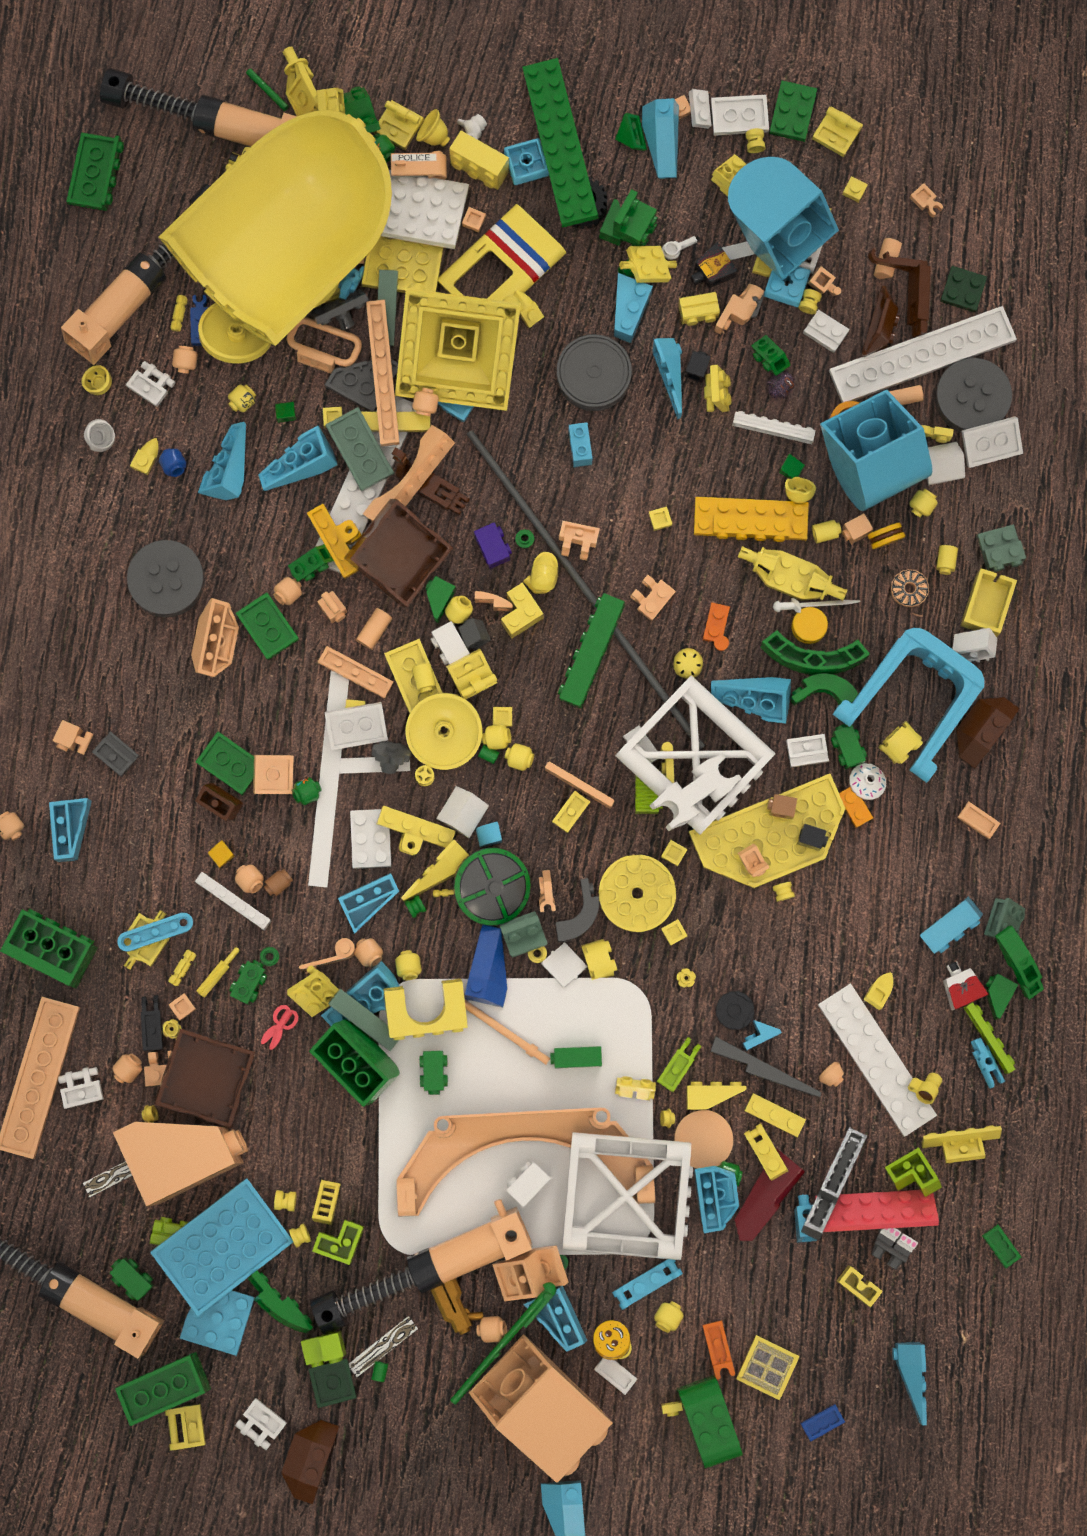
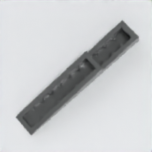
M714 1037L710 1053L745 1064V1073L818 1098L821 1096L822 1092L722 1039Z
M849 1127L803 1225L802 1233L820 1240L867 1135Z

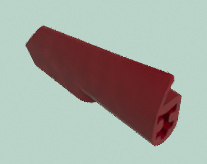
M778 1149L776 1150L787 1167L788 1172L771 1181L763 1168L735 1218L740 1241L754 1240L781 1205L780 1203L805 1173L803 1169Z

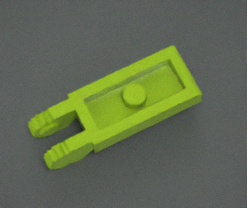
M689 1037L686 1038L681 1048L676 1051L657 1080L659 1084L671 1092H674L701 1048V1045L697 1044L690 1056L685 1054L684 1050L691 1041Z

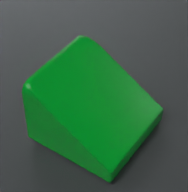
M294 402L275 404L278 423L296 420Z
M789 454L779 473L790 479L799 477L805 465Z

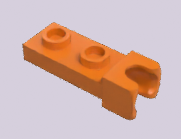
M722 1320L703 1324L714 1376L719 1380L722 1368H727L729 1374L734 1376L735 1371Z

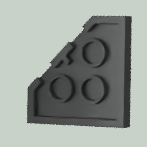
M391 359L394 381L397 376L398 363ZM363 361L352 364L349 367H340L333 370L325 383L326 388L369 412L376 411L372 361Z

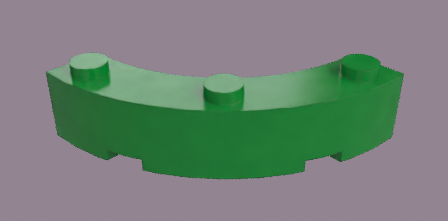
M778 630L764 639L760 646L768 656L782 666L809 675L842 673L860 665L870 655L859 640L831 652L805 650L795 646Z

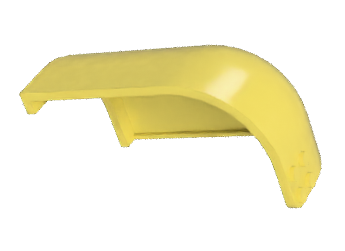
M334 110L313 111L297 116L274 128L253 144L159 236V239L195 283L198 281L206 288L204 292L235 321L241 320L244 323L242 326L274 346L366 257L379 240L387 223L392 197L391 179L387 163L375 144V138L366 131L365 123L360 118L356 119L350 114L346 115Z

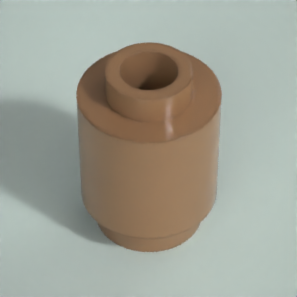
M284 869L278 870L264 881L266 884L264 889L270 896L273 894L278 896L290 886L293 879Z

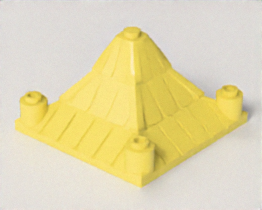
M412 283L406 287L395 396L414 398L416 391H422V388L434 390L433 394L438 395V402L507 411L521 307L519 299L515 296H507L503 301L429 292L419 283Z

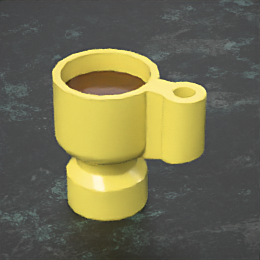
M929 1073L925 1081L913 1078L908 1085V1090L915 1092L916 1097L922 1103L932 1104L938 1095V1088L942 1083V1078L936 1073Z

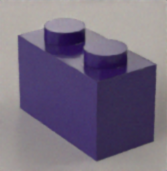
M494 522L474 531V537L489 569L510 561V554L512 552L508 543L504 544L502 540L504 534L500 526L496 527Z

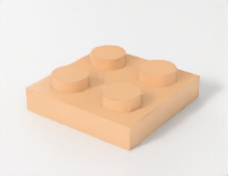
M254 755L253 793L292 794L294 756Z

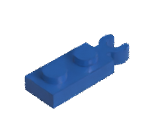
M193 295L192 300L196 307L190 308L191 345L201 346L198 325L202 314L208 308L205 307L207 297L203 295V300L198 302L196 295Z

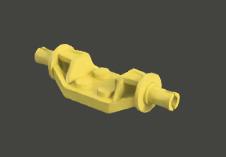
M287 47L283 51V55L288 62L284 69L285 74L288 75L285 94L296 116L318 111V107L315 104L317 91L311 80L314 75L308 67V61L305 58L298 59L294 48Z
M742 546L738 558L753 563V572L758 574L767 587L801 601L823 600L827 594L841 601L845 598L847 589L832 584L833 576H828L813 563L784 551L766 550L764 547L757 553ZM758 564L770 570L769 574L760 568ZM810 588H814V589L822 590L823 593H822V592L809 591V590H810Z

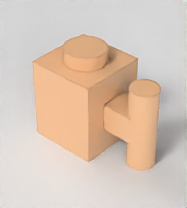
M822 266L818 267L807 281V284L820 294L825 293L826 290L832 296L841 293V289L832 284L836 277Z
M331 591L321 595L322 598L317 602L330 622L334 623L335 621L340 622L346 617L347 610L336 594Z
M62 720L53 741L57 744L56 747L65 752L68 749L74 751L78 744L80 746L77 752L84 755L94 734L87 731L84 738L80 737L83 732L80 727Z

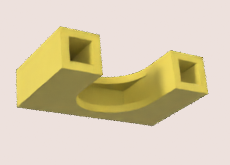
M461 978L441 981L444 1000L443 1009L437 1018L429 1022H419L408 1015L403 986L384 988L383 993L389 1037L393 1038V1040H403L405 1036L413 1035V1038L424 1037L425 1033L441 1035L447 1030L462 1032L463 1028H468Z

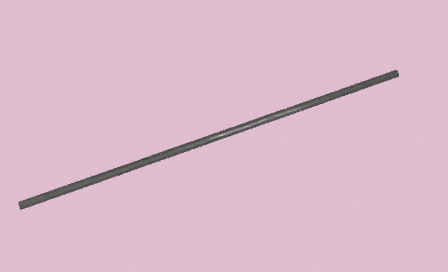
M469 431L467 433L469 439L592 606L597 610L595 607L597 601L595 595L566 556L561 555V549L474 431ZM616 626L613 634L665 703L670 697ZM674 705L670 711L691 739L690 724L676 705ZM699 738V750H701L705 745Z

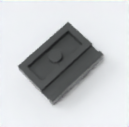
M111 731L92 751L94 755L121 777L140 757Z

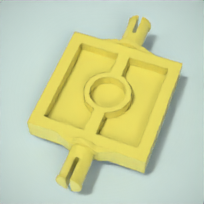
M629 246L626 250L629 261H621L619 264L620 269H630L637 283L669 282L671 275L668 268L677 267L676 260L667 261L665 259L661 246Z
M159 910L153 920L139 913L128 931L164 919L167 914ZM126 938L124 944L126 946L130 945L131 939ZM170 938L127 952L130 957L123 966L131 970L137 960L152 967Z

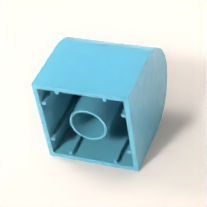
M763 157L756 159L741 168L730 183L728 190L729 206L751 250L782 280L839 231L823 192L791 162L783 158Z
M887 389L820 423L835 475L850 501L861 511L873 507L932 475V463L924 428Z

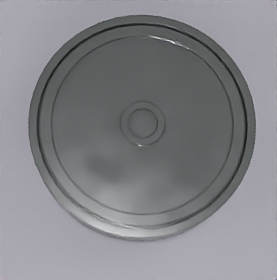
M585 335L570 342L562 351L557 363V383L562 395L572 405L587 411H601L616 405L625 396L631 382L632 367L627 352L618 342L603 335Z
M967 358L952 364L943 373L935 391V404L940 417L949 427L962 433V430L1003 420L1012 402V388L1006 374L994 363L980 358Z
M160 540L144 546L135 554L128 568L127 584L132 597L144 611L158 617H175L189 611L198 602L204 590L205 574L201 562L189 547L172 540Z

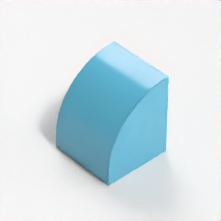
M498 822L476 828L480 848L502 843Z

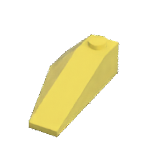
M453 840L436 858L437 863L429 866L423 873L424 877L416 880L401 899L404 902L410 900L414 896L420 895L454 877L460 864L469 856L467 852Z

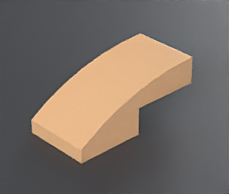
M475 591V603H492L494 611H513V604L508 600L491 593Z

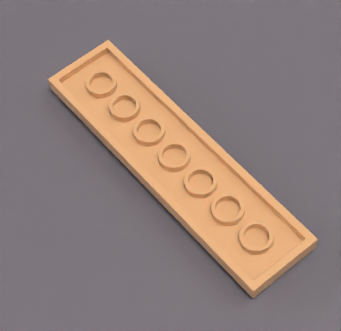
M41 997L0 1132V1150L35 1159L80 1007Z

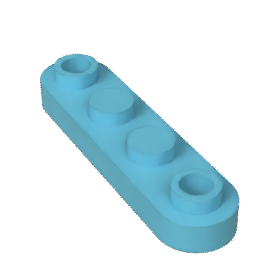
M179 913L124 932L118 937L117 944L123 951H133L188 932L193 927V919L187 913ZM182 919L187 920L186 926L180 925ZM126 938L131 939V944L128 946L124 944Z

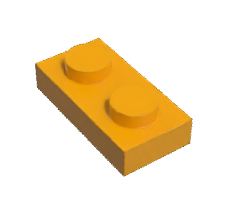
M851 787L839 793L846 808L845 811L855 828L873 819L863 799L858 797Z

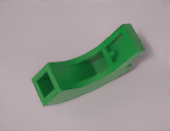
M821 673L803 679L801 684L804 689L799 687L793 691L790 701L795 706L814 693H826L832 696L840 705L844 700L853 703L859 693L842 677Z

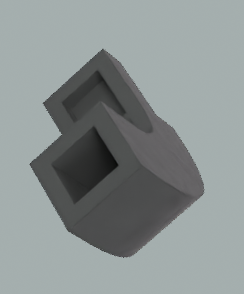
M588 878L580 880L583 897L581 912L571 920L555 923L558 943L579 938L591 928L597 917L599 896L591 897V894H594L593 883H589Z

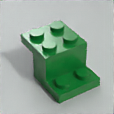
M354 87L350 92L343 93L346 115L350 114L356 119L360 118L365 123V129L369 133L381 129L376 119L370 96L364 87Z
M631 189L614 220L613 235L632 244V246H647L649 234H653L657 227V209L637 200L638 192Z

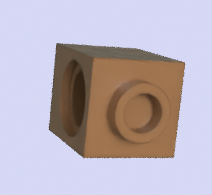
M774 794L772 799L769 798L767 810H770V816L792 820L795 815L797 798Z

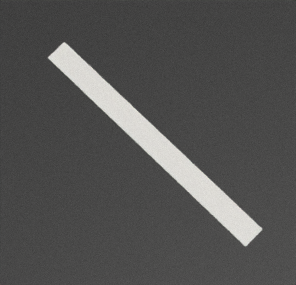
M331 671L327 711L344 709L348 695L349 680ZM326 722L319 779L322 791L319 792V799L317 800L308 886L318 887L328 886L342 749L331 750Z

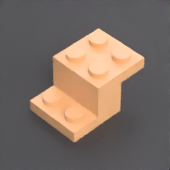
M557 1245L533 1248L513 1259L496 1261L492 1264L504 1301L538 1297L544 1290L543 1284L546 1282H551L556 1287L565 1286L569 1283Z

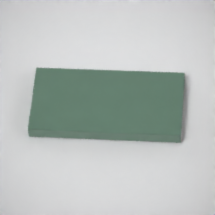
M359 407L325 425L361 492L395 474Z

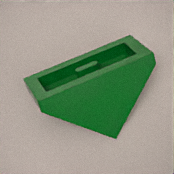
M630 113L624 114L615 140L632 149L646 151L647 148L639 116Z

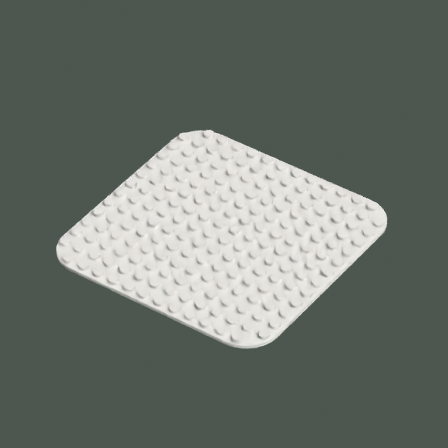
M506 978L507 993L503 1008L467 1000L530 1045L534 1044L537 1046L538 1050L549 1058L550 1053H554V1048L601 1046L602 1067L555 1069V1064L551 1065V1060L545 1065L534 1056L530 1057L524 1049L467 1010L468 1028H463L462 1032L447 1030L441 1035L425 1033L424 1037L413 1038V1035L405 1036V1039L399 1040L391 1051L379 1043V1047L394 1061L400 1072L398 1077L379 1096L378 1217L381 1232L392 1247L404 1254L413 1255L491 1222V1217L499 1214L494 1202L501 1199L506 1211L517 1207L532 1241V1249L557 1245L560 1255L604 1254L562 1250L571 1148L544 1141H516L492 1146L461 1162L439 1182L430 1194L419 1216L398 1217L397 1179L428 1131H435L434 1121L440 1116L605 1108L610 1112V1121H617L629 1137L653 1139V1099H650V1101L636 1099L637 1092L633 1091L632 1098L619 1097V1094H615L617 1077L627 1076L633 1080L649 1079L652 1081L651 1008L646 996L636 985L620 978H598L594 980L591 978H578L563 988L555 978ZM413 979L400 983L399 985L404 988L408 1015L419 1022H429L437 1018L444 1004L441 981L453 979ZM461 979L463 982V991L465 999V991L468 979ZM381 1010L379 1019L387 1024L386 1010ZM423 1051H443L444 1055H447V1067H444V1075H448V1087H444V1091H440V1095H428V1091H424V1087H420V1075H424L423 1067H420L419 1058L423 1056ZM598 1111L596 1120L601 1123L605 1122L607 1114L604 1111ZM442 1119L438 1122L437 1126L439 1130L445 1131L449 1124L447 1120ZM578 1157L572 1226L584 1227L621 1195L589 1158ZM648 1159L654 1169V1159ZM527 1162L530 1164L535 1162L551 1179L522 1207L506 1191L509 1188L506 1184L514 1176L517 1179L522 1174L520 1170ZM625 1202L590 1232L648 1237L650 1229L628 1203ZM654 1203L639 1204L654 1222ZM510 1230L507 1232V1235L515 1236L516 1232Z

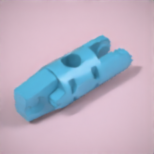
M361 266L359 271L354 268L341 280L338 288H341L339 298L346 300L350 293L355 292L363 277L365 266Z
M981 1038L971 1041L974 1052H972L988 1087L991 1089L995 1085L990 1071L993 1072L998 1083L1005 1082L988 1045L985 1046Z

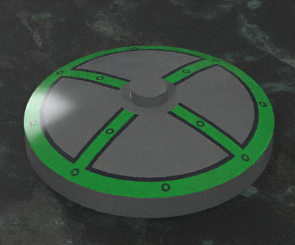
M483 848L471 853L460 864L454 876L453 893L457 905L467 917L480 924L499 925L515 918L525 907L530 895V877L525 865L516 855L500 848Z

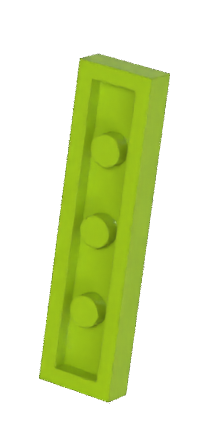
M973 1002L963 1007L1004 1073L1009 1074L1014 1071V1060L1009 1054L1006 1055L1004 1052L1002 1041L993 1035L992 1031L994 1030L988 1021H984L981 1016L983 1014L981 1008L977 1004L974 1005Z

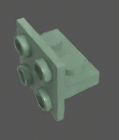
M995 898L984 935L996 938L995 935L1010 925L1013 926L1019 935L1021 922L1025 918V908L1010 898L1005 900Z
M535 911L499 925L512 958L548 944Z

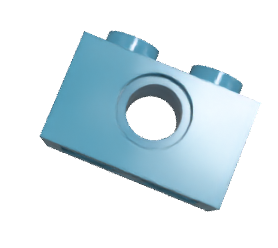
M588 423L569 425L568 432L573 467L592 465L593 458Z

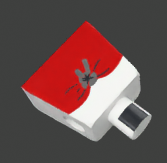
M957 961L946 966L951 977L943 980L952 1011L988 995V992L971 968L962 972Z

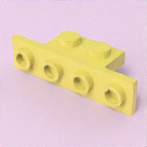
M990 1125L981 1129L968 1128L965 1131L958 1132L951 1130L942 1134L929 1133L923 1136L922 1148L942 1146L946 1163L985 1159L982 1141L1000 1139L1002 1128L1001 1126L995 1127Z

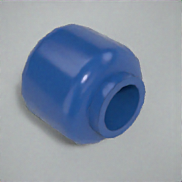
M168 448L159 457V464L163 472L168 476H180L187 466L182 453L178 449Z

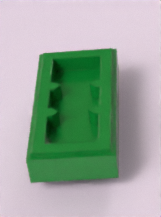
M999 1224L982 1235L1005 1269L1022 1258Z

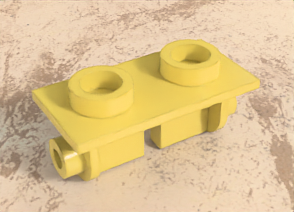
M627 1076L617 1077L615 1094H619V1097L632 1098L633 1091L637 1092L636 1099L650 1101V1099H654L656 1083L649 1079H641L640 1081L633 1080Z

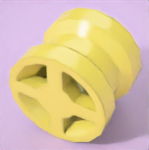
M420 766L415 772L416 781L421 786H429L435 779L434 772L429 766Z
M791 882L773 886V891L777 894V902L795 897L794 892L791 890Z
M304 1223L297 1229L292 1228L289 1230L296 1248L300 1247L304 1242H311L309 1232Z

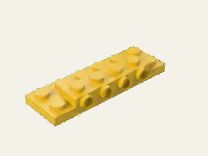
M695 497L694 535L717 536L718 539L736 537L737 540L755 538L756 541H765L766 539H773L775 542H784L785 540L807 541L809 502L796 503L793 501Z

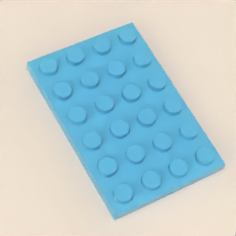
M246 1178L155 1247L150 1253L195 1314L199 1316L292 1244L293 1240Z

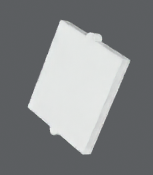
M565 942L555 951H551V955L541 962L543 967L563 988L574 979H578V975L588 967Z

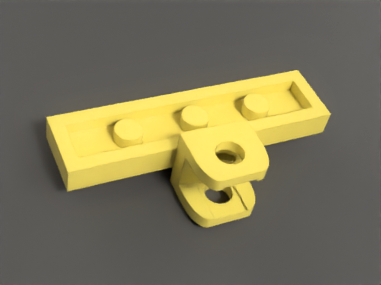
M382 806L376 823L377 825L403 833L399 843V851L409 855L417 854L423 841L446 848L452 842L455 830L386 806ZM408 842L412 844V849L408 848Z

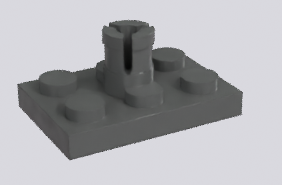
M358 289L354 293H350L346 300L338 298L311 311L310 314L312 319L317 324L321 323V325L331 322V318L336 317L341 330H345L355 325L349 310L354 307L359 309L365 306V302L369 300L366 293Z

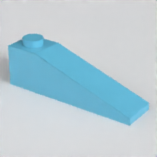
M319 426L301 434L297 438L299 441L291 448L287 447L284 450L286 452L284 455L272 461L259 474L264 491L322 474L338 465L333 449Z
M920 1342L895 1343V1348H892L893 1360H896L919 1423L927 1425L926 1398L922 1396V1393L926 1390L925 1378L922 1376V1372H926L925 1345Z

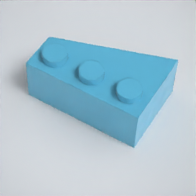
M618 273L614 337L631 343L651 297L653 286L646 283H637L636 279Z
M83 798L49 802L55 861L78 860L92 802L90 799Z

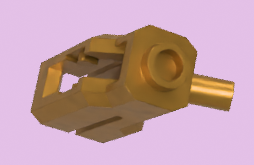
M456 1278L444 1283L445 1288L442 1285L432 1289L431 1292L444 1321L451 1323L455 1333L459 1332L462 1335L471 1330L470 1326H472L470 1320H481L483 1318V1312H470L467 1308H464L460 1299L462 1290Z

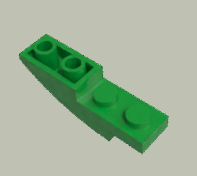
M1008 926L995 935L1007 965L1014 971L1025 998L1030 1000L1044 990L1040 980L1042 975L1013 926Z
M257 1270L248 1278L259 1293L254 1300L271 1317L299 1332L307 1333L313 1328L310 1318L300 1312L298 1303L289 1297L282 1301L280 1293L275 1288L272 1289L270 1287L269 1281L263 1273H259Z

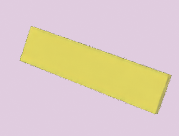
M361 412L371 431L379 432L377 412ZM396 412L398 432H427L430 428V416L416 414V412Z

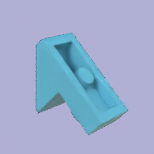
M753 1020L752 1022L759 1036L756 1037L754 1033L744 1038L746 1042L742 1043V1046L746 1051L782 1032L780 1029Z

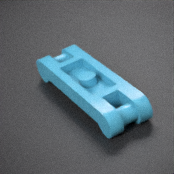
M666 1259L614 1290L612 1294L619 1300L620 1308L622 1310L682 1275L683 1272L674 1263L676 1260ZM666 1267H668L671 1271V1273L667 1276L663 1271V1269ZM627 1290H629V1292L632 1295V1297L628 1299L624 1295V1292Z

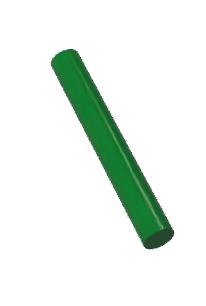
M251 68L247 70L246 74L283 111L289 108V105Z

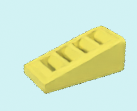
M321 1180L312 1215L314 1222L332 1225L341 1184ZM324 1188L333 1189L335 1191L334 1193L324 1191ZM322 1196L331 1197L333 1199L332 1201L322 1199ZM324 1204L329 1205L331 1207L330 1209L320 1207V1205ZM319 1212H322V1213H326V1214H329V1215H328V1217H326V1216H321V1215H318V1214H319Z

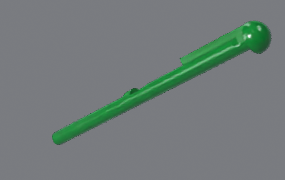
M546 1282L543 1284L544 1290L450 1399L453 1404L456 1405L495 1358L501 1355L500 1350L513 1339L523 1326L527 1328L556 1294V1286L553 1283Z

